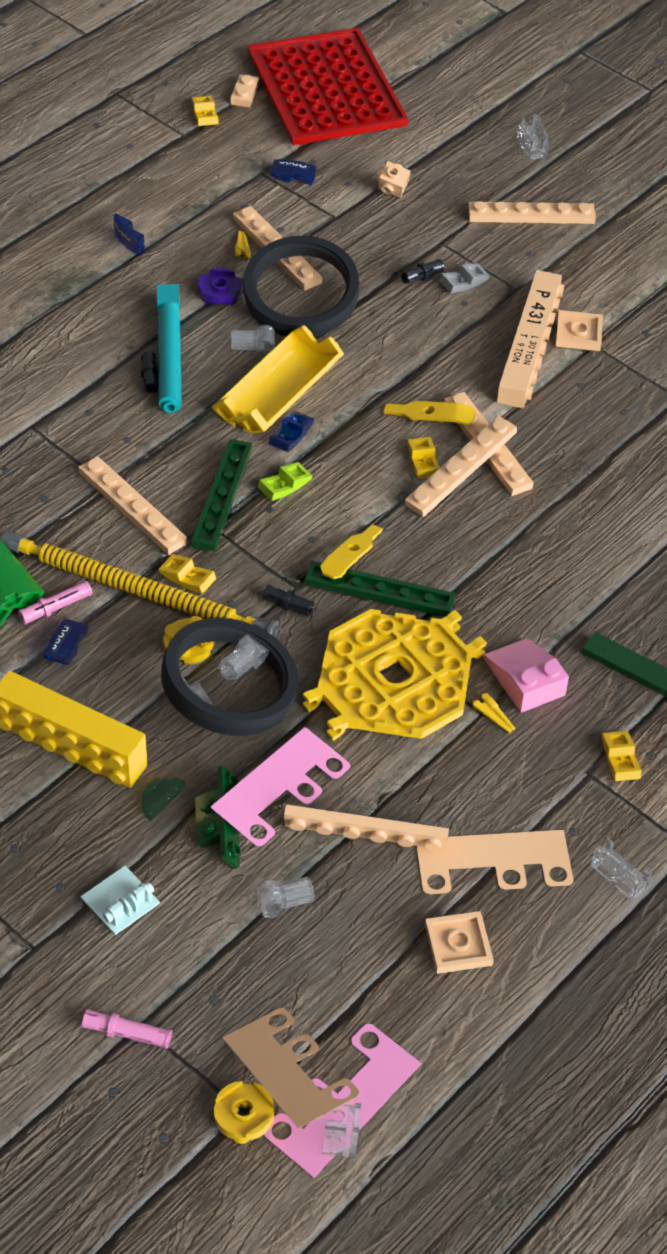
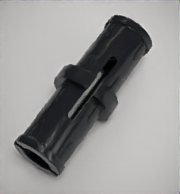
M436 259L426 264H417L415 268L402 271L401 279L404 284L417 280H426L431 275L443 272L444 264L441 259Z
M145 351L141 355V376L144 379V390L147 393H154L158 389L156 356L152 351Z
M270 584L264 589V592L267 593L263 594L264 600L279 604L285 610L291 609L306 616L311 615L313 608L310 607H314V601L299 597L291 590L284 591Z

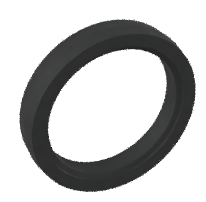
M290 236L267 244L249 261L243 281L245 302L253 318L266 329L283 336H287L302 325H305L314 337L335 330L353 313L360 290L358 271L351 257L336 244L313 236ZM292 256H311L333 265L343 276L346 290L341 300L327 312L313 317L297 318L282 315L269 308L262 301L257 291L259 278L270 265L281 259Z
M209 618L190 623L173 636L163 656L161 682L171 704L194 724L224 735L248 736L270 730L285 718L296 697L298 671L288 650L265 630L240 620ZM223 641L244 646L259 654L273 668L279 681L280 694L275 701L259 710L234 712L220 709L203 701L189 689L181 676L179 659L190 648L205 642Z

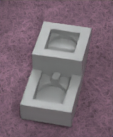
M478 263L461 265L459 272L442 273L439 281L450 293H457L484 283L490 276Z

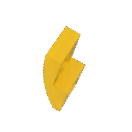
M212 96L191 97L198 126L218 124V115L215 111Z
M431 437L408 439L410 457L417 479L429 478L440 468L435 457V446Z
M172 554L158 569L160 574L172 582L200 594H203L216 580L214 571L195 567L191 558Z
M629 732L602 733L605 754L614 780L641 779L642 770L634 755L635 745Z

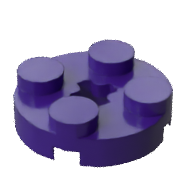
M211 269L210 274L205 276L202 274L198 280V291L202 301L215 304H235L236 299L242 293V279L240 276L239 278L235 276V272L230 269Z

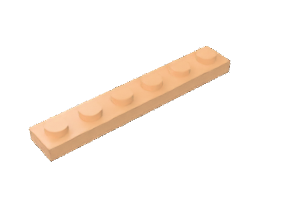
M478 201L469 202L468 205L469 222L595 224L596 219L594 204Z
M252 206L233 213V220L261 248L283 238ZM302 256L287 257L276 262L303 291L322 284V276Z
M465 392L444 398V402L472 406L476 411L473 423L469 425L457 423L470 441L489 425ZM505 444L486 460L511 496L533 488V481Z
M501 416L496 417L405 499V506L424 517L517 433V426Z
M98 456L79 466V474L167 555L187 544V537Z
M286 805L284 812L285 826L296 831L307 829L323 835L333 833L344 835L350 839L367 838L377 843L394 842L404 847L421 846L431 851L447 849L449 828Z

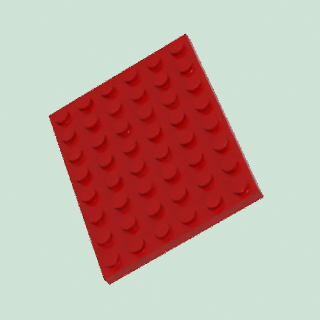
M358 27L247 45V53L292 145H302L408 126L409 119Z

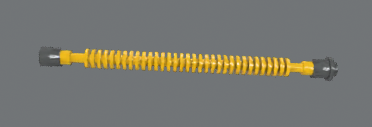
M5 530L0 540L10 551L15 553L21 552L27 555L32 553L39 556V561L172 607L173 609H178L190 615L199 616L202 619L230 618L240 620L265 630L277 640L280 636L281 627H278L279 623L276 620L269 621L262 618L255 619L249 616L245 618L236 615V609L206 600V598H201L185 591L183 592L180 589L177 590L174 587L171 588V586L151 579L148 580V578L48 543L41 547L34 544V541L27 539L26 536L10 530Z

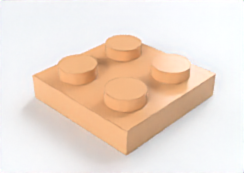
M559 310L556 347L600 351L603 315Z
M481 911L425 919V928L437 974L493 965V956Z

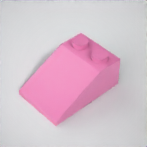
M528 638L483 655V659L520 713L563 697L566 694L568 674L554 656Z

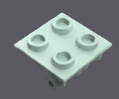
M126 866L81 896V899L115 935L160 904V901L152 894L154 892L153 886L149 882L141 883Z

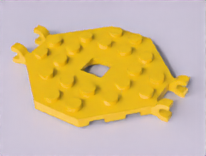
M370 609L330 630L318 687L303 693V698L306 701L302 703V706L309 713L316 709L321 701L324 700L338 717L327 721V725L331 728L327 730V735L332 741L340 737L347 728L422 739L463 715L471 659L473 657L475 659L483 657L485 651L482 648L486 646L487 642L479 636L468 645L463 643L454 633L460 630V625L457 622L462 617L456 610L443 619L431 618V621L416 619V615L396 613L393 616L380 614L381 610ZM399 662L411 677L400 683H390L380 671Z

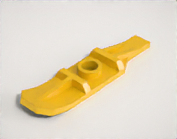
M414 401L405 405L386 404L383 413L406 417L413 422L424 420L469 425L473 423L476 411L472 406L461 403Z
M372 524L363 533L349 537L320 566L322 574L332 579L343 577L350 566L354 565L359 558L372 548L373 540L382 532L383 528Z

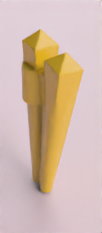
M238 231L237 243L234 248L235 257H241V254L244 255V258L251 257L245 231Z
M488 693L482 694V701L484 703H481L479 700L473 701L474 709L508 733L515 729L500 710L499 705Z

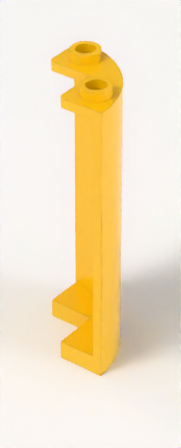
M302 325L290 332L221 397L212 408L233 427L236 424L244 427V432H265L344 353L332 337L317 342L312 332L305 325Z

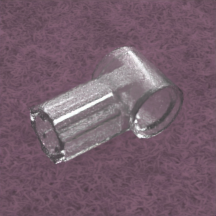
M261 325L255 330L231 331V350H256L261 355H267L275 348V331L269 325Z
M246 635L238 642L234 651L220 661L218 668L226 680H236L251 667L254 669L258 668L266 659L269 650L251 636Z
M308 877L280 884L274 880L265 881L255 888L263 916L266 918L280 916L287 908L314 902L315 900L313 886Z

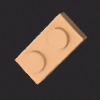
M239 75L231 96V105L250 107L259 85V77Z

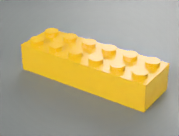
M10 670L0 681L1 729L18 734L25 741H32L41 745L48 752H55L64 756L69 762L85 766L92 773L101 774L110 778L115 784H122L128 788L133 786L147 767L146 736L144 733Z

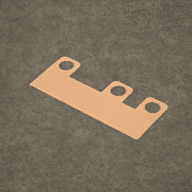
M564 830L448 837L447 849H440L439 851H431L425 847L417 846L422 887L426 894H443L451 891L449 869L495 867L499 887L507 890L522 889L527 885L524 865L542 864L545 882L548 886H569L573 883ZM554 867H561L566 871L567 878L564 881L556 882L550 878V870ZM507 870H515L520 875V881L514 885L507 884L503 880V873ZM434 874L440 875L444 878L445 885L441 889H432L427 883L428 878Z
M279 1008L222 1038L299 1129L359 1096L360 1091L349 1079H341L322 1090L314 1084L296 1062L315 1053L319 1049V1045L307 1034L300 1035L280 1045L272 1035L294 1024L295 1019L285 1008ZM277 1014H283L287 1017L286 1023L279 1027H272L268 1023L269 1019ZM298 1041H308L311 1044L310 1049L302 1054L294 1053L292 1046ZM345 1085L351 1088V1094L345 1099H335L332 1096L333 1089L338 1086Z

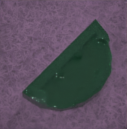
M173 777V779L163 780L158 778L149 783L142 792L141 804L144 815L152 821L186 787V781Z

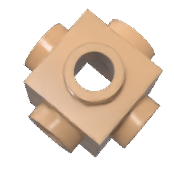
M388 161L385 168L381 167L376 179L379 180L378 189L382 190L385 194H392L401 198L408 184L411 171L399 164H393Z

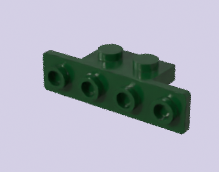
M224 766L217 768L218 789L195 797L196 843L203 848L220 842L221 858L233 869L240 867L239 857L241 856V848L238 837L240 832L211 808L213 804L238 784L236 776L230 773Z

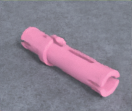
M83 581L49 598L44 599L42 597L37 600V603L18 610V616L23 625L43 616L47 618L51 616L52 612L87 596H91V587L87 581Z
M86 1009L82 1021V1028L107 1033L108 1037L113 1038L115 1035L168 1049L172 1037V1030L120 1018L119 1014L115 1013L108 1015Z

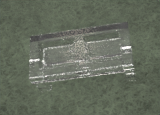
M532 115L529 125H525L526 121L522 118L516 135L527 159L547 157L550 139L539 115Z
M608 839L605 848L601 845L595 848L591 866L629 899L633 900L651 884V873L645 870L644 874L639 872L613 850L614 842Z
M355 1103V1105L343 1104L331 1111L342 1113L344 1119L341 1121H336L335 1119L325 1121L322 1154L355 1158L362 1103Z

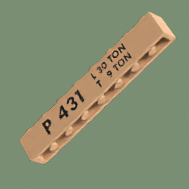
M536 270L499 385L497 403L524 408L526 399L531 400L533 392L531 384L535 385L538 372L535 370H540L542 356L540 354H545L547 346L545 340H549L551 333L549 325L553 326L556 313L553 311H558L560 303L558 297L562 298L564 285L561 284L562 275Z

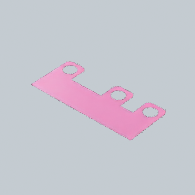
M304 727L213 804L211 808L253 844L262 846L275 835V830L258 816L260 812L286 790L291 792L301 802L310 804L322 793V789L305 773L314 765H317L330 777L337 779L349 770L350 763ZM330 758H336L341 761L343 768L339 772L330 771L326 766V761ZM301 783L310 784L314 788V794L311 797L301 796L297 790L298 785ZM255 824L264 826L267 830L266 837L263 839L254 838L250 834L251 826Z
M372 1024L364 1025L351 1040L353 1046L370 1058L369 1062L350 1080L359 1089V1096L310 1122L304 1129H298L286 1114H277L268 1131L264 1133L267 1139L314 1178L422 1064ZM365 1032L375 1033L379 1038L378 1045L372 1049L363 1047L360 1043L361 1035ZM318 1078L311 1079L317 1087L322 1089L328 1087ZM344 1086L338 1094L332 1091V1096L335 1099H345L351 1094V1088L348 1086ZM277 1122L288 1123L291 1127L290 1136L284 1140L275 1138L272 1134L274 1124Z

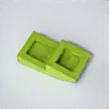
M297 462L280 467L278 475L260 479L258 488L271 501H274L304 486L312 480V475Z

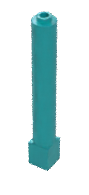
M179 284L157 285L159 408L164 412L174 413L182 407Z

